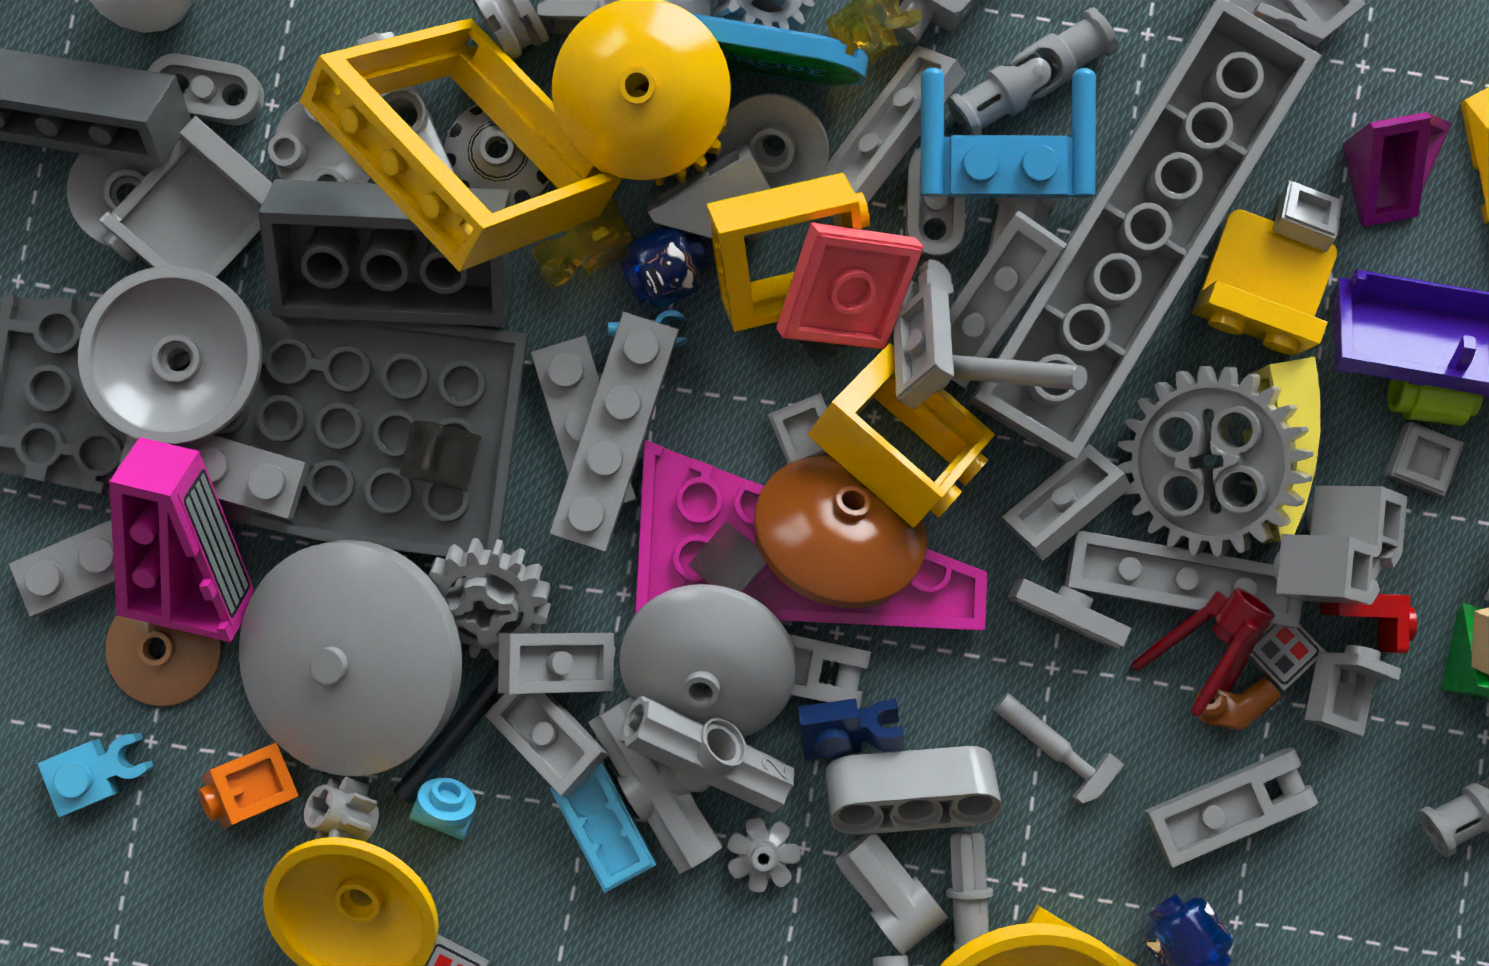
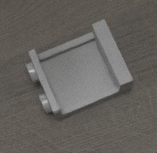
M194 116L179 132L181 139L177 142L163 166H155L112 213L106 211L99 221L109 231L102 240L129 263L138 256L151 268L159 266L188 267L205 272L218 279L261 232L258 212L273 183L198 117Z

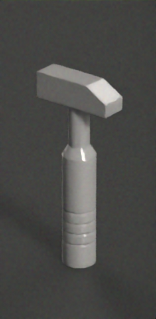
M1008 692L998 701L993 709L1052 759L1064 762L1085 779L1072 796L1078 803H1086L1100 797L1125 765L1111 753H1105L1095 768H1093L1073 752L1071 744Z

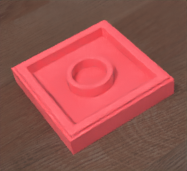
M811 222L776 326L777 331L782 338L883 350L889 343L893 327L896 324L924 246L915 237Z

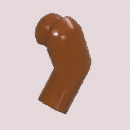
M1262 676L1240 695L1218 690L1198 719L1208 726L1241 731L1279 702L1282 697L1275 686ZM1200 689L1199 692L1196 694L1195 701L1199 697L1202 689Z

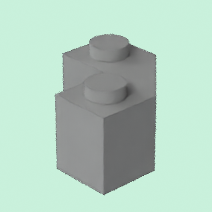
M1315 486L1314 499L1307 511V527L1310 535L1282 534L1280 551L1275 557L1273 566L1274 577L1277 582L1276 594L1302 601L1372 605L1380 592L1378 582L1375 580L1382 568H1394L1402 556L1407 496L1382 486Z

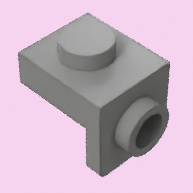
M1345 645L1344 653L1318 652L1305 720L1344 735L1364 737L1375 680L1399 681L1401 669L1380 661L1381 652L1368 647Z

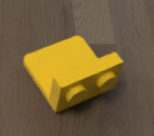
M1235 210L1225 220L1192 314L1209 320L1208 324L1211 327L1222 332L1234 335L1245 333L1261 339L1265 347L1282 354L1296 355L1319 345L1328 322L1316 318L1315 315L1337 257L1335 245L1332 244L1327 252L1273 232L1275 222L1245 210Z

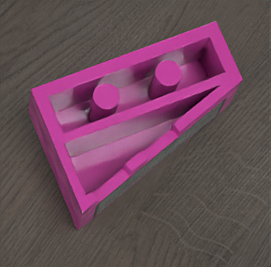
M139 437L109 481L117 616L231 643L243 621L246 608L254 593V588L199 451Z

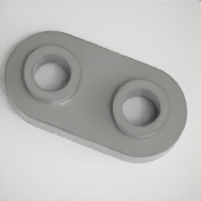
M172 53L161 56L148 69L151 72L176 75L178 82L182 80L189 82L188 90L183 94V98L190 118L196 116L200 120L238 126L255 119L264 104V90L261 83L247 68L238 64ZM236 90H243V101L236 106H230L228 104L230 94Z
M920 147L912 155L907 168L906 236L915 237L924 246L920 256L927 259H941L954 252L963 238L965 231V198H948V196L929 198L920 196ZM928 223H937L943 228L944 236L939 240H931L925 235L924 226Z

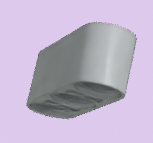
M978 746L849 755L832 761L827 766L825 772L830 821L833 828L844 834L861 835L975 826L994 820L1002 810L992 754Z

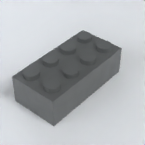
M274 180L258 212L272 316L505 327L514 292L512 251L459 272L377 184ZM468 188L491 213L510 207L509 190Z

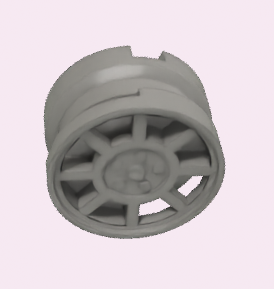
M472 0L498 46L513 61L523 56L522 49L528 45L533 44L537 47L549 40V36L529 0Z

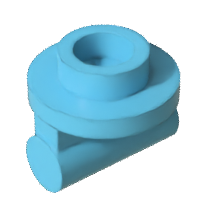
M431 779L420 787L409 820L464 841L472 823L471 817L476 805L475 796L466 785L455 779Z

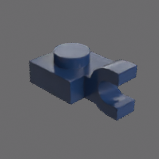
M856 698L798 706L805 760L817 758L836 759L846 754L862 752L861 742L869 741L875 749L884 752L905 750L902 727H881L885 724L899 722L896 699L884 700L875 703L872 707L861 709L857 707Z

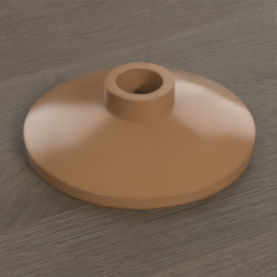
M116 615L106 639V660L113 679L130 697L149 705H175L197 696L212 681L221 662L222 640ZM157 637L162 639L166 646L165 654L159 660L153 658L149 652L151 641Z

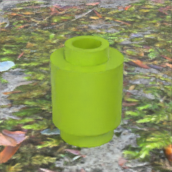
M1390 379L1388 387V406L1390 411L1399 412L1404 419L1463 426L1470 416L1478 414L1483 401V395L1428 385L1409 384V382Z

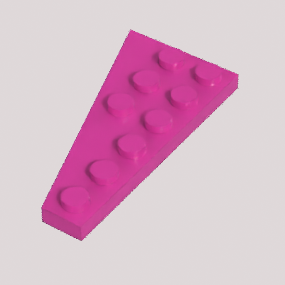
M645 440L636 613L650 600L668 590L688 585L705 584L723 586L747 594L766 606L782 621L985 630L987 572L926 549L923 563L912 583L898 596L882 604L867 608H838L820 604L798 594L771 571L756 544L753 518L755 506L764 485L743 479L702 461L686 457Z

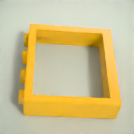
M472 18L319 55L299 101L459 272L599 217L622 180L620 177L598 169L580 156L571 146L560 128L553 102ZM470 37L479 45L478 48L476 45L466 46ZM450 76L558 189L491 213L380 95Z

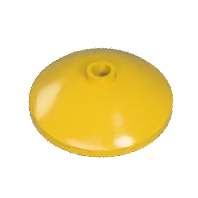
M619 0L593 11L568 35L555 63L552 78V98L560 128L571 146L586 161L598 169L620 178L655 180L685 170L697 162L712 147L720 135L728 115L731 83L727 62L717 40L709 29L693 14L663 0ZM635 75H643L649 81V89L641 97H632L627 91V83Z
M328 837L300 844L280 859L268 877L264 888L263 909L269 930L283 952L298 966H424L437 941L438 914L433 898L423 881L407 864L395 855L364 841Z

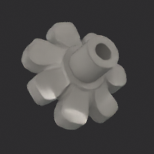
M759 816L749 818L746 822L747 836L734 832L729 837L728 849L738 854V857H735L728 863L729 872L735 879L742 878L748 874L749 890L754 892H764L768 879H771L778 887H784L792 879L791 872L786 867V864H796L800 860L801 852L799 845L796 843H785L790 834V828L782 821L775 822L767 830L763 818ZM765 853L768 855V858L762 860L758 856Z

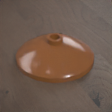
M830 455L806 457L791 462L779 469L763 487L755 506L753 518L754 536L764 561L771 571L789 588L820 604L856 609L887 602L902 593L912 583L926 554L927 534L924 520L922 519L914 528L911 527Z

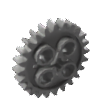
M1200 366L1197 383L1188 371L1176 372L1177 390L1167 382H1157L1155 390L1160 401L1157 402L1149 398H1140L1137 401L1140 409L1146 416L1144 419L1128 418L1125 420L1124 423L1137 434L1133 440L1118 442V447L1132 453V461L1124 462L1117 467L1124 473H1132L1134 481L1130 483L1131 488L1123 494L1139 493L1142 499L1132 510V514L1136 516L1151 512L1154 516L1147 530L1150 534L1159 532L1167 527L1170 529L1167 546H1178L1188 537L1190 554L1197 555L1204 551L1209 541L1214 557H1220L1227 554L1229 539L1235 549L1242 553L1251 550L1249 533L1261 543L1273 539L1268 521L1280 527L1291 523L1289 516L1282 507L1283 505L1296 507L1303 505L1305 500L1293 491L1292 488L1294 484L1312 481L1311 475L1297 469V461L1313 457V451L1296 448L1295 440L1304 436L1309 430L1307 427H1289L1287 420L1298 409L1296 405H1287L1279 408L1274 406L1281 391L1278 386L1269 387L1263 392L1258 393L1260 375L1248 374L1239 385L1237 368L1224 367L1217 382L1212 366ZM1208 409L1214 412L1211 429L1208 421L1205 419V412ZM1238 413L1245 415L1250 420L1253 428L1252 436L1244 446L1235 443L1229 434V423ZM1180 418L1186 420L1193 431L1192 442L1185 450L1177 447L1171 436L1172 427ZM1210 454L1222 455L1223 467L1215 469L1210 466L1205 467L1203 462L1204 456ZM1241 472L1250 475L1256 482L1257 495L1251 504L1239 501L1233 490L1234 480ZM1182 477L1192 480L1198 491L1197 500L1191 508L1181 504L1176 495V485ZM1215 491L1217 499L1221 503L1220 513L1214 512L1212 508Z

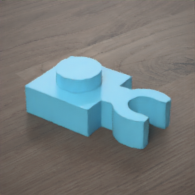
M131 733L116 738L110 744L107 753H105L100 739H97L37 763L58 818L121 793L115 779L116 776L132 779L143 776L154 768L152 761L133 766L126 759L127 748L131 744L143 740L141 733Z

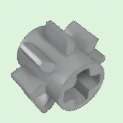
M346 776L342 782L330 778L327 785L317 787L309 796L304 809V821L307 829L317 832L315 839L340 837L366 842L374 833L379 819L377 801L366 797L369 785Z

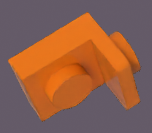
M277 742L209 770L202 776L205 786L198 789L199 798L207 817L211 822L219 819L223 829L236 825L241 821L299 796Z

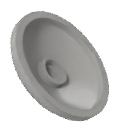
M181 266L148 268L133 273L114 284L99 298L88 314L81 331L78 346V367L81 382L87 397L98 413L109 424L128 436L136 439L142 437L171 445H181L202 440L230 424L251 399L259 380L262 365V344L259 330L252 313L243 300L219 279L197 269ZM181 352H188L190 355L189 366L183 371H175L173 367L175 356Z
M699 584L668 590L650 600L635 614L625 632L621 645L620 670L625 688L634 701L640 696H644L702 724L713 718L726 719L737 727L744 738L770 724L786 706L794 686L796 658L792 641L786 629L766 606L749 595L731 588ZM705 683L708 686H710L711 689H702L695 686L694 684Z

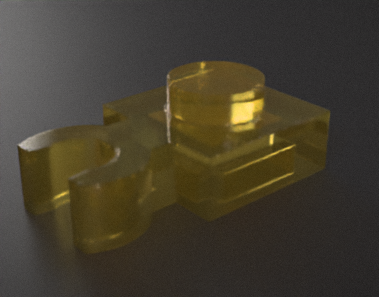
M853 0L826 19L825 22L831 38L840 40L842 44L847 45L846 54L854 57V51L861 49L868 56L869 65L898 46L892 31L893 29L914 27L921 20L922 14L920 10L904 11L901 13L899 10V0Z
M611 197L599 217L564 230L566 235L558 240L547 239L538 243L530 252L543 268L540 270L541 276L551 288H555L567 282L578 266L582 265L590 274L638 244L619 207Z

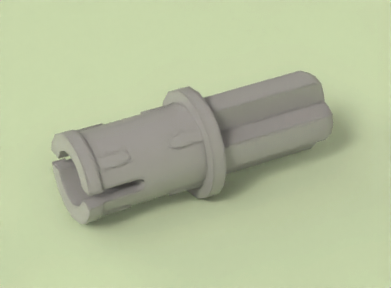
M976 831L956 832L950 836L952 888L946 890V896L953 900L955 936L953 947L955 951L969 941L989 932L988 898L993 896V889L987 887L985 837L982 833Z

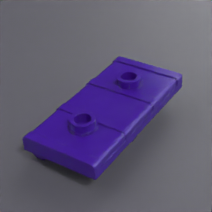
M1355 269L1351 279L1339 277L1332 296L1335 371L1353 372L1405 381L1413 385H1428L1468 392L1489 398V292Z

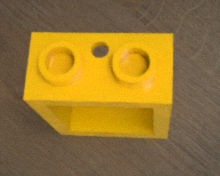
M844 173L707 203L721 301L733 331L736 332L778 322L794 272L750 282L744 236L832 215L834 226L861 230L870 226L869 210L864 194L862 192L854 193Z
M891 343L832 401L807 433V436L913 528L929 511L939 518L962 492L954 483L958 479L966 486L986 464L988 459L980 452L995 435L944 389L932 394L916 409L900 402L896 397L894 346ZM873 398L879 401L949 462V465L934 482L858 416Z

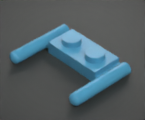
M938 68L924 70L921 74L920 196L929 198L948 196V198L1095 197L1096 75L1094 71L1088 68H1081L1072 75V137L1033 135H951L950 137H944V73Z

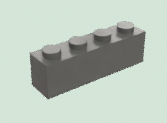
M0 48V140L163 166L180 139L179 132L191 121L176 75Z

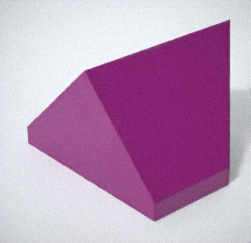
M1428 112L1368 123L1343 143L1357 214L1363 227L1419 217L1422 191L1452 125L1451 122Z

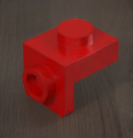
M1378 594L1372 605L1321 602L1320 614L1377 617V650L1389 653H1408L1409 641H1413L1417 630V617L1414 608L1410 606V595Z

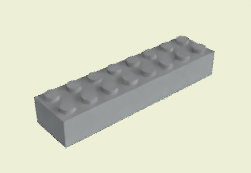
M1215 0L1202 17L1098 188L1096 196L1092 198L1067 239V246L1047 272L996 356V359L1084 366L1087 371L1085 387L1082 390H1070L981 381L968 404L1064 462L1076 460L1322 55L1231 1Z

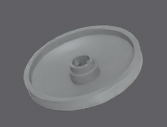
M338 540L314 545L288 556L278 563L257 586L248 603L241 625L239 638L240 672L247 698L256 717L271 738L282 749L305 765L319 771L341 776H366L387 771L416 756L431 744L444 728L454 709L462 677V652L458 629L451 610L437 586L416 564L396 551L382 545L367 541Z

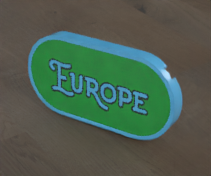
M693 14L709 29L717 40L730 70L827 86H853L865 82L869 62L868 56L861 49L854 51V57L846 54L847 45L842 44L840 40L806 32Z

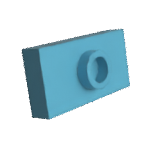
M604 760L570 798L562 797L553 787L550 788L604 893L657 864Z

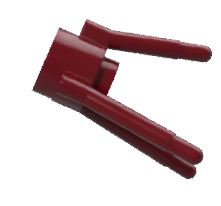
M1236 587L1229 597L1216 591L1202 609L1136 658L1131 664L1132 669L1140 671L1214 616L1217 622L1212 630L1229 647L1191 708V714L1194 717L1201 716L1218 689L1226 692L1231 691L1257 641L1275 617L1274 612L1265 603L1244 589Z

